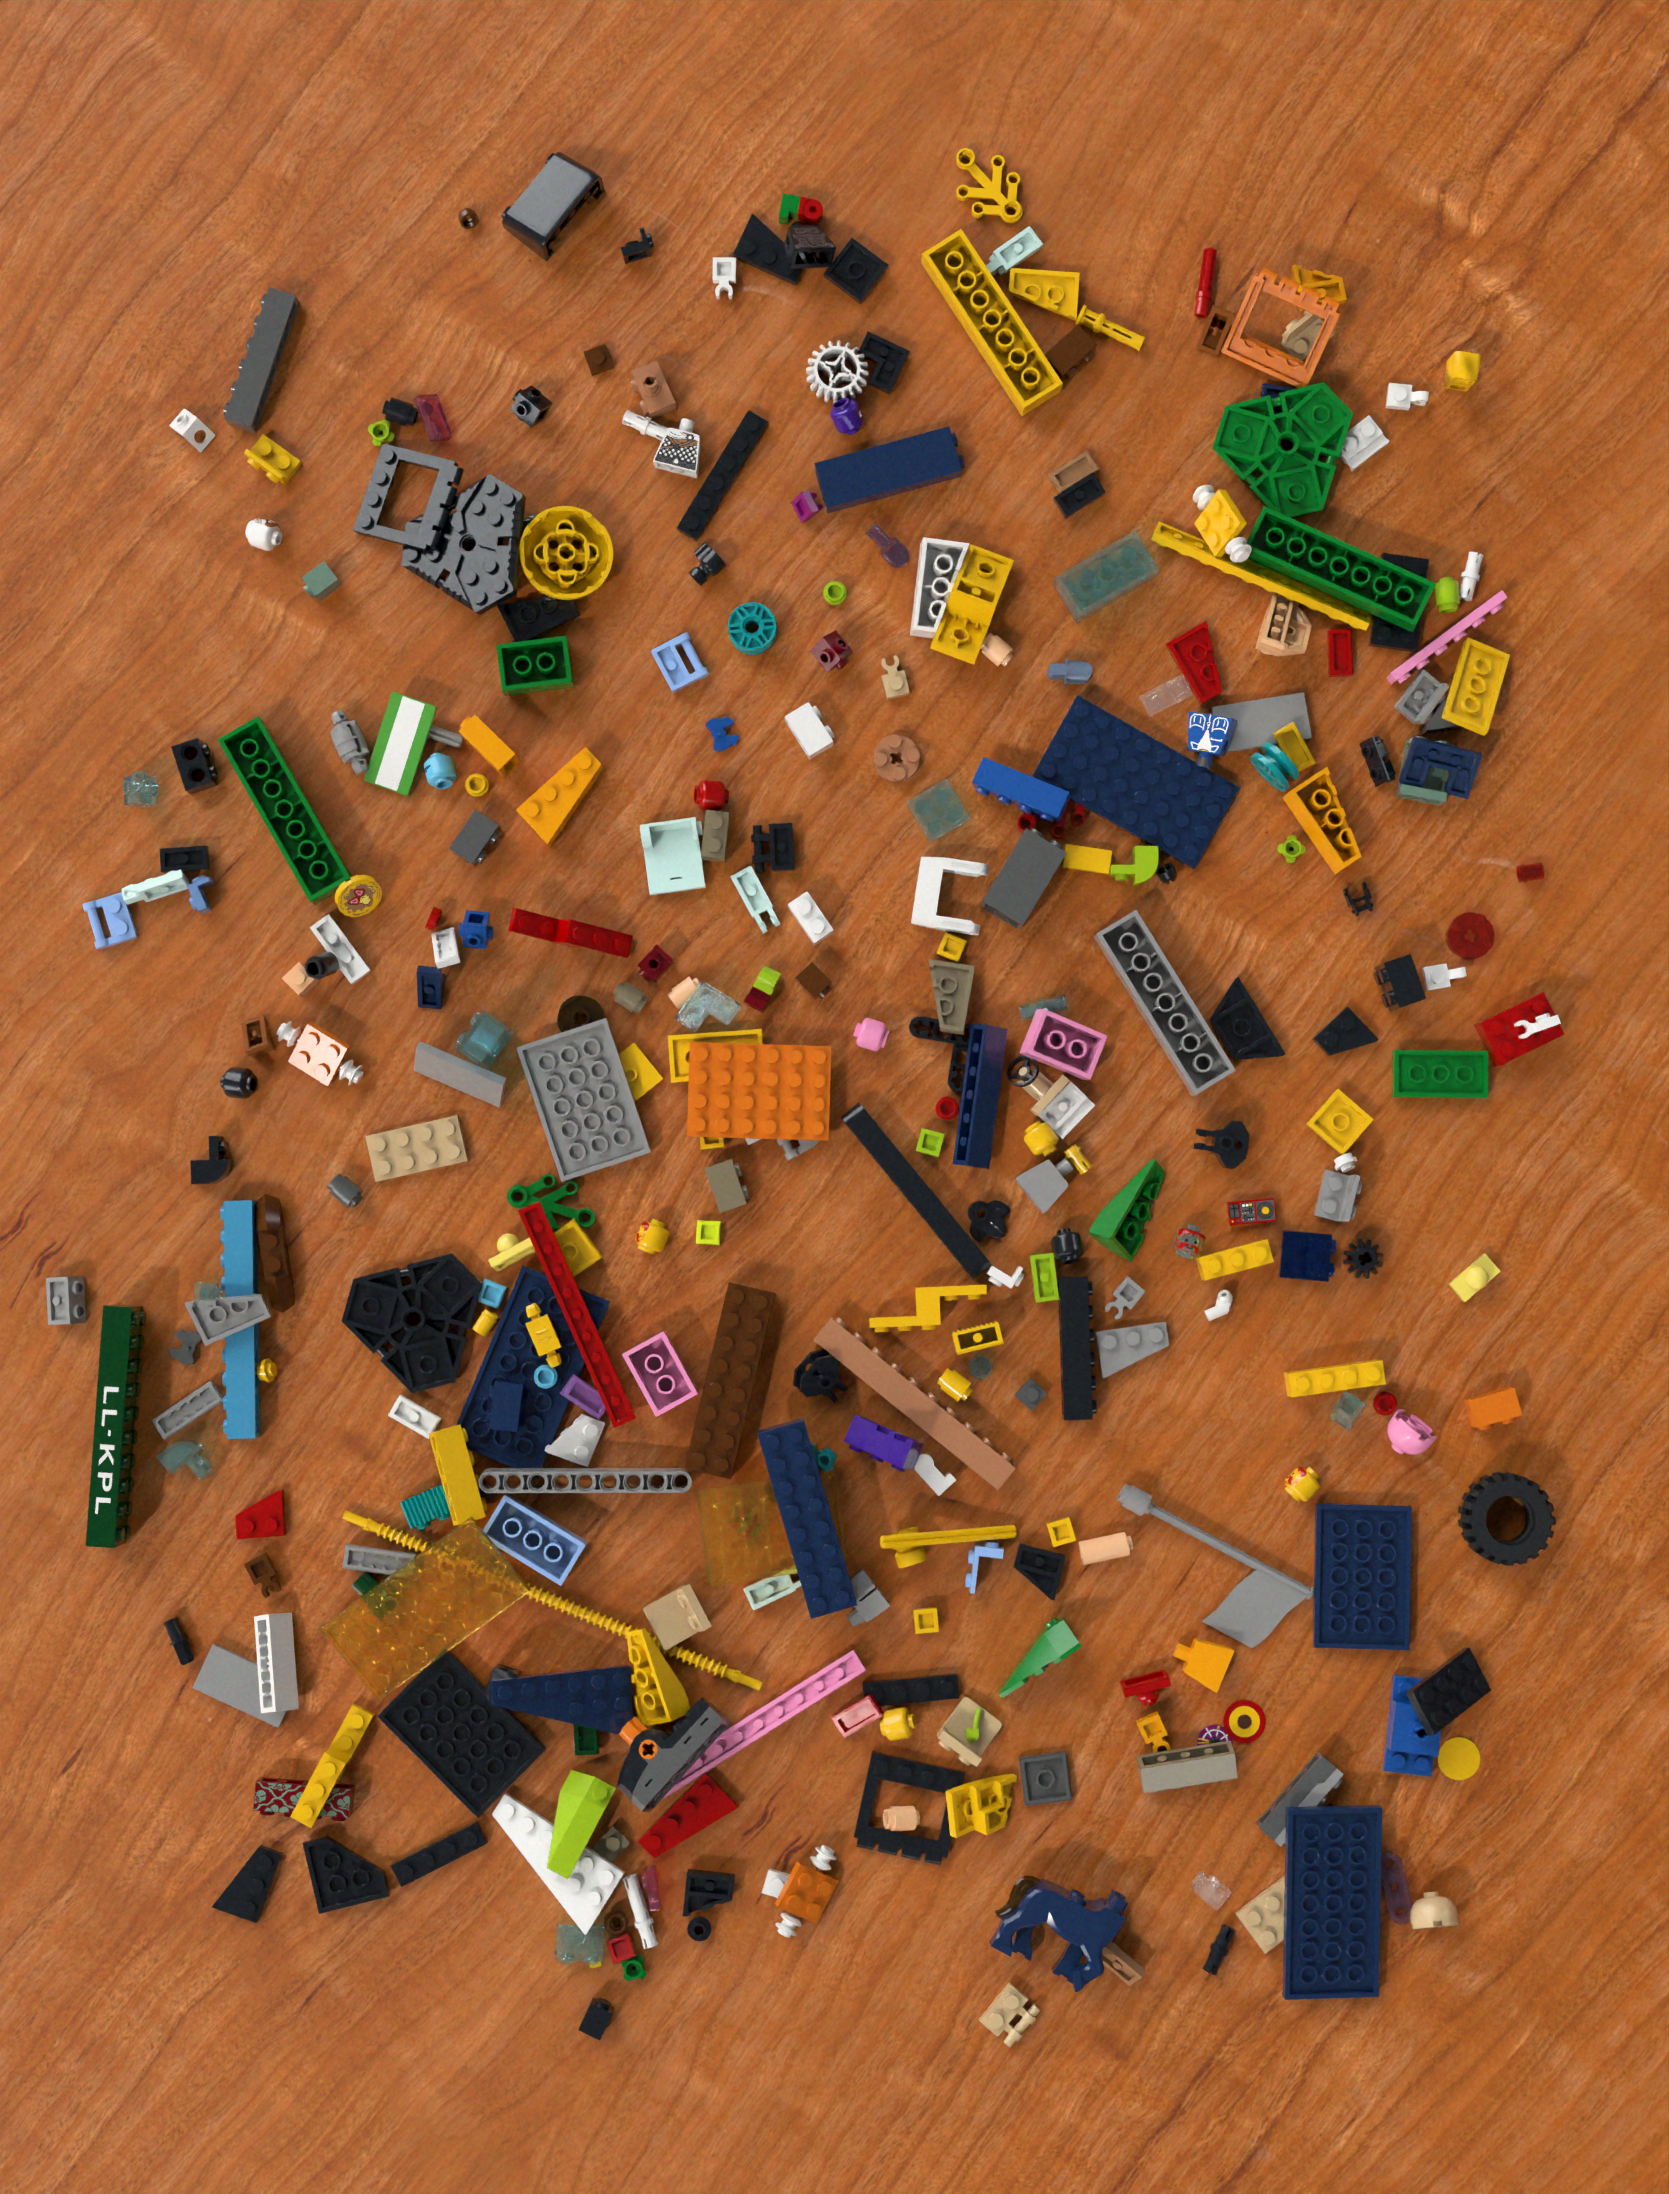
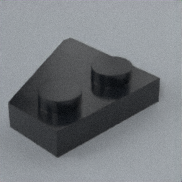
M1019 1543L1013 1567L1047 1595L1048 1598L1055 1600L1066 1556Z

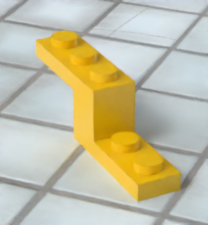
M987 1285L915 1287L916 1316L869 1318V1327L874 1328L875 1332H888L889 1327H898V1331H912V1326H922V1330H936V1325H941L940 1296H944V1301L958 1300V1295H968V1300L982 1299V1294H987Z
M355 1703L352 1704L332 1744L319 1761L290 1816L291 1818L310 1828L313 1827L331 1791L342 1777L375 1714Z

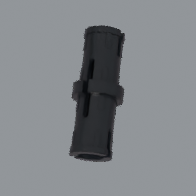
M1225 1924L1221 1925L1215 1942L1210 1945L1211 1951L1202 1968L1208 1973L1212 1972V1975H1217L1224 1956H1227L1229 1953L1227 1949L1236 1932L1235 1929L1229 1926L1227 1928Z

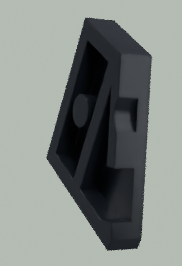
M1347 1006L1312 1040L1330 1056L1374 1043L1379 1039Z
M687 1869L683 1916L687 1917L694 1911L706 1910L716 1904L732 1901L735 1874Z

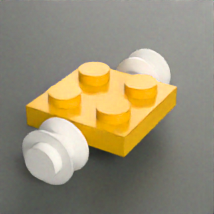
M1211 485L1198 487L1193 495V501L1198 503V509L1203 510V512L1194 524L1215 557H1222L1226 552L1230 555L1232 562L1245 561L1249 557L1252 548L1247 544L1245 537H1237L1247 524L1226 490L1219 489L1214 493V488Z

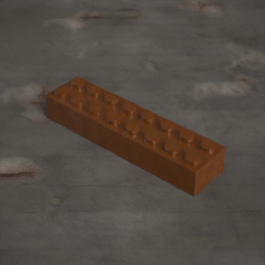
M732 1282L728 1283L685 1469L731 1479L775 1297L774 1292Z

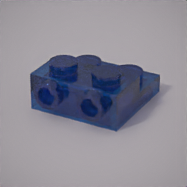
M1283 1230L1278 1277L1329 1282V1277L1334 1275V1263H1330V1257L1336 1251V1240L1332 1239V1234Z

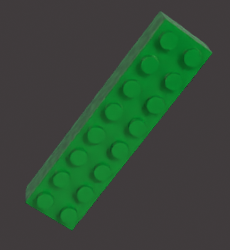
M1265 506L1247 540V544L1252 548L1249 559L1410 632L1414 631L1436 583Z
M258 716L217 739L308 900L316 905L334 895L340 884L344 881L348 882L351 880L350 877L353 876L265 722Z

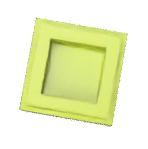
M697 1220L696 1244L720 1245L721 1221Z

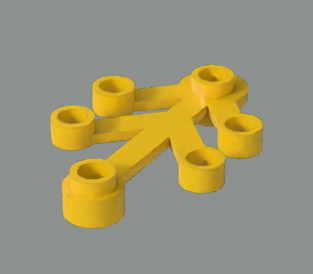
M968 148L959 150L956 156L957 166L963 170H968L983 188L960 185L956 190L957 199L960 201H966L968 198L994 199L998 205H984L982 202H975L971 209L973 217L981 218L984 215L1001 216L1002 220L1007 223L1019 221L1023 213L1021 204L1016 201L1017 187L1020 183L1019 174L1010 172L1007 175L1006 185L1009 188L1006 199L1001 193L1002 169L1005 165L1003 156L995 155L991 159V168L993 169L991 182L974 163V152ZM967 158L970 162L963 164L961 160ZM999 160L1002 162V164L1000 166L994 165V161ZM1014 177L1017 179V182L1011 183L1009 179ZM965 190L967 195L961 196L959 191ZM980 207L983 211L976 213L974 209ZM1012 209L1015 211V214L1009 215L1007 210Z

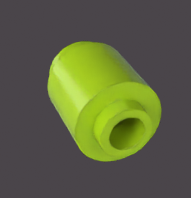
M1453 577L1439 579V582L1435 585L1436 607L1439 608V613L1458 611V605H1460L1458 581H1453Z

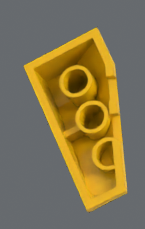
M642 1628L627 1632L629 1660L634 1665V1674L631 1675L632 1683L636 1684L637 1695L633 1696L638 1718L646 1726L671 1722L684 1716L690 1709L685 1690L646 1629Z

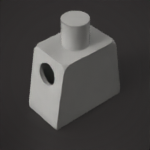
M1065 1158L1056 1166L1048 1159L1014 1179L1043 1214L1069 1186L1063 1177L1071 1172L1073 1167Z

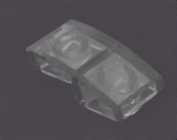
M1181 674L1139 696L1148 716L1151 717L1193 695V692L1184 674Z

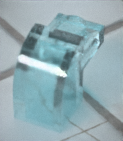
M193 1440L173 1443L156 1456L171 1475L180 1471L185 1465H188L200 1480L207 1479L214 1473L210 1469L212 1467L211 1463L204 1456L200 1457L198 1455L205 1447Z

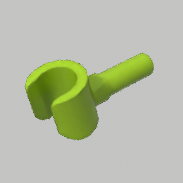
M976 1708L973 1728H966L965 1730L966 1741H976L979 1738V1722L982 1713L980 1708Z

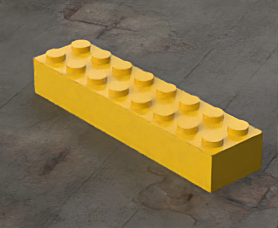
M958 230L922 253L921 264L1021 416L1060 393L1063 385L1062 381L963 230Z

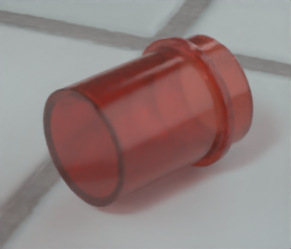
M1542 863L1517 866L1516 873L1519 882L1526 883L1527 881L1544 879Z

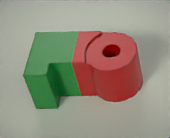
M783 193L779 212L780 224L788 225L789 219L804 221L807 225H818L821 222L823 206L819 201Z

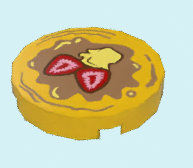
M355 875L350 877L351 880L348 882L344 881L341 883L335 893V902L339 911L346 916L360 917L374 910L381 901L382 891L380 885L371 876Z

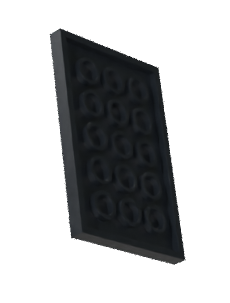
M445 1647L377 1717L479 1818L546 1750V1747L508 1709L491 1705V1695L484 1693L486 1686Z

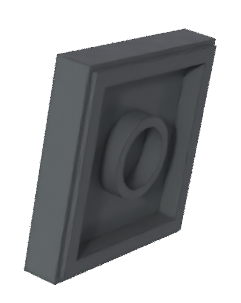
M1066 1751L1018 1757L1025 1806L1072 1800Z

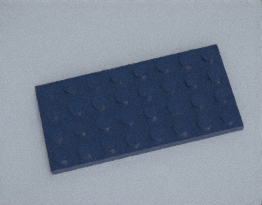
M1079 695L1074 699L1032 775L1036 779L1068 791L1070 793V800L1147 844L1158 846V850L1192 869L1196 868L1240 788L1209 769L1197 766L1195 761Z
M526 1266L521 1268L456 1425L461 1424V1428H465L467 1432V1449L512 1468H542L548 1454L544 1451L545 1447L548 1444H552L570 1401L562 1396L560 1392L573 1374L580 1377L585 1361L547 1276ZM579 1289L597 1331H599L611 1301ZM533 1303L539 1306L541 1317L546 1314L549 1315L562 1345L561 1348L556 1349V1353L560 1354L562 1360L560 1365L554 1367L558 1374L557 1382L554 1386L547 1389L539 1387L534 1381L535 1370L541 1365L549 1364L546 1360L548 1358L547 1354L539 1357L525 1325L532 1321L531 1317L528 1318L526 1306ZM496 1380L526 1383L521 1425L518 1432L489 1429V1423H486L487 1409H491L492 1399H489L490 1385H494Z
M1380 1805L1286 1807L1283 1998L1285 2000L1379 1997L1382 1807Z

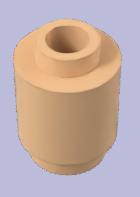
M990 633L986 636L981 646L982 653L997 667L1001 665L1005 667L1013 659L1014 656L1011 653L1014 649L998 635L994 636Z
M689 976L673 987L672 992L668 996L678 1009L686 1008L703 996L701 991L704 987L697 977L692 979Z
M891 1806L883 1812L884 1827L891 1831L915 1830L916 1826L920 1823L919 1811L914 1806Z

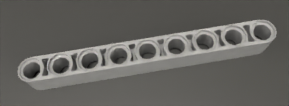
M489 1468L482 1471L479 1478V1487L486 1493H683L688 1491L692 1485L690 1473L683 1468ZM487 1475H492L496 1478L497 1482L493 1486H487L484 1484L483 1478ZM511 1475H517L521 1482L517 1486H511L508 1484L507 1478ZM541 1475L545 1482L541 1486H535L531 1482L533 1476ZM565 1475L569 1480L565 1486L557 1485L555 1482L557 1476ZM583 1475H589L592 1478V1483L588 1486H583L579 1483V1478ZM607 1475H613L616 1478V1482L612 1486H606L603 1483V1478ZM630 1475H637L640 1478V1482L636 1486H630L626 1482ZM654 1475H661L664 1481L661 1485L654 1486L650 1482L651 1478ZM678 1475H685L688 1479L685 1485L678 1486L674 1482L675 1478Z

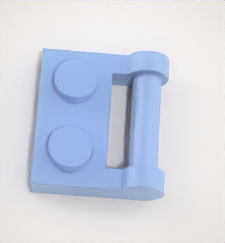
M688 632L651 650L672 693L710 674L707 667H703L695 652ZM682 645L695 672L689 674L676 647Z
M122 892L82 904L84 912L88 913L96 939L94 944L97 950L138 938L129 906L124 902ZM103 908L111 933L109 938L104 936L96 909Z

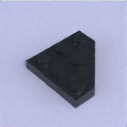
M324 1836L302 1843L319 1914L390 1896L385 1871L331 1837Z

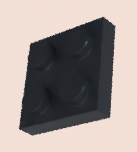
M851 238L833 261L832 267H828L825 271L824 277L861 304L887 271L889 265L855 239Z

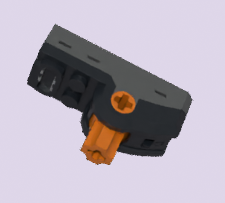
M701 1698L685 1714L687 1718L679 1720L674 1725L672 1735L665 1731L649 1729L636 1716L628 1721L619 1733L631 1747L621 1768L617 1787L642 1812H650L732 1723L707 1699Z

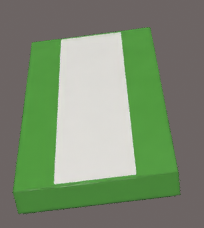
M392 691L364 781L406 796L410 795L435 718L437 706Z

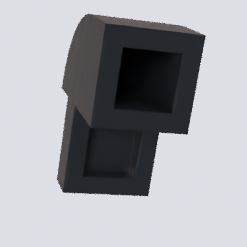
M209 1136V1160H190L191 1184H215L224 1180L229 1175L233 1166V1160L224 1159V1155L227 1154V1142L223 1141V1136Z

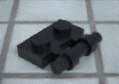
M792 823L769 824V833L762 834V825H754L751 843H754L752 863L755 864V873L764 872V863H771V872L795 871ZM763 842H770V854L763 855Z

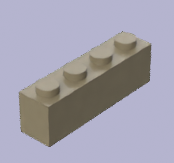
M1231 1741L1136 1756L1139 1780L1143 1793H1156L1161 1790L1180 1789L1185 1786L1204 1785L1210 1782L1228 1781L1238 1778L1235 1752Z

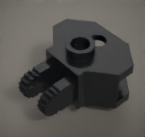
M1232 1120L1222 1129L1214 1131L1196 1129V1134L1199 1136L1213 1137L1212 1145L1194 1143L1193 1149L1208 1151L1210 1154H1214L1222 1168L1235 1169L1246 1159L1250 1135L1243 1122ZM1235 1142L1239 1143V1149L1234 1147Z
M825 1349L810 1352L794 1370L793 1385L807 1398L822 1394L836 1403L838 1400L836 1395L829 1391L835 1385L844 1392L848 1389L839 1381L840 1378L837 1376L839 1361ZM808 1364H812V1365L809 1367V1369L806 1371V1366H807Z

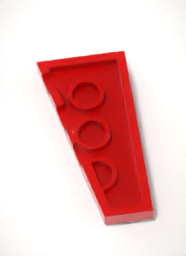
M704 1773L638 1839V1843L655 1859L739 1808V1805L707 1773Z

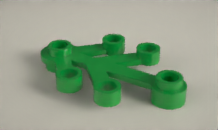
M551 1174L544 1175L541 1180L528 1187L514 1185L507 1193L509 1204L515 1208L522 1209L540 1201L553 1230L556 1228L560 1229L561 1227L558 1226L551 1212L575 1218L577 1223L583 1227L593 1225L596 1220L594 1211L589 1208L576 1210L554 1203L567 1195H575L578 1192V1185L574 1181L566 1182L564 1187L542 1198L532 1196L545 1187L552 1188L555 1186L556 1178ZM550 1176L553 1179V1183L547 1186L544 1180ZM571 1183L575 1185V1191L572 1193L567 1191V1186ZM517 1192H521L523 1194V1199L521 1201H517L515 1199V1194ZM583 1214H590L591 1219L589 1222L582 1220Z

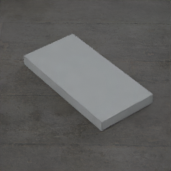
M1304 692L1211 708L1212 715L1237 720V725L1226 753L1260 748L1265 742L1278 745L1272 733L1291 722L1295 723L1303 740L1312 738Z
M419 1041L416 1047L413 1071L494 1106H501L506 1085L505 1077Z
M215 1643L212 1644L192 1688L279 1728L287 1711L261 1713L257 1663Z

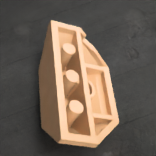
M1273 592L1261 624L1255 649L1260 650L1264 654L1277 657L1305 653L1312 625L1305 613L1298 607V602L1290 601L1285 596Z

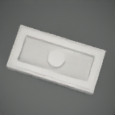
M399 1395L388 1414L391 1418L430 1439L428 1433L434 1432L442 1419L403 1395Z

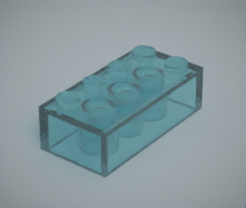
M1133 531L1055 577L1053 586L1077 624L1155 578L1159 569L1137 532Z

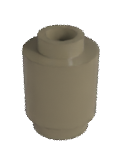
M627 981L624 985L619 983L612 993L616 996L614 1001L631 1013L634 1011L639 1014L648 1001V998L644 996V992Z

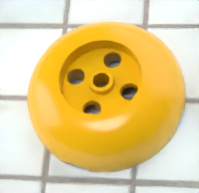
M557 506L542 511L526 526L519 546L520 563L526 578L538 591L555 599L575 600L593 593L604 583L613 562V545L604 525L595 519L591 513L577 507ZM574 540L579 541L582 545L581 548L575 549L572 542ZM549 541H556L558 547L556 549L549 548ZM564 553L568 554L569 558L564 559L561 555ZM575 563H579L582 566V571L573 570L572 566ZM550 564H557L559 570L557 572L551 571L549 569Z

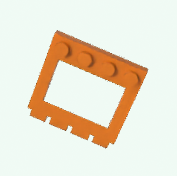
M1263 267L1261 273H1256L1252 279L1221 352L1298 388L1306 387L1341 315V311L1338 310L1341 302L1325 296L1321 303L1318 301L1321 293L1306 286L1299 293L1297 290L1300 283L1282 276L1279 283L1275 282L1278 273ZM1261 291L1324 319L1305 362L1243 334Z

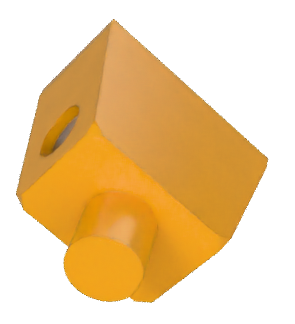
M1194 1638L1190 1647L1178 1643L1173 1656L1184 1661L1182 1666L1184 1673L1217 1693L1234 1650L1226 1645Z

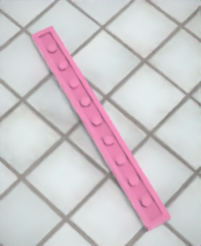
M855 1650L847 1653L724 1731L663 1799L866 1672Z

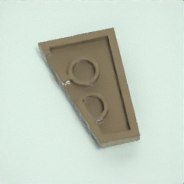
M929 959L940 1031L964 1035L975 966Z

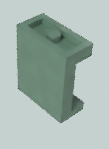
M1412 738L1408 739V740L1405 742L1404 752H1403V757H1402V762H1401L1399 777H1400V774H1401V771H1402V768H1403V765H1404V762H1405V759H1406V756H1407V753H1408L1409 746H1410V743H1411ZM1436 741L1450 745V743L1446 741ZM1429 766L1423 788L1400 783L1398 778L1395 797L1441 806L1447 799V793L1444 792L1449 771Z

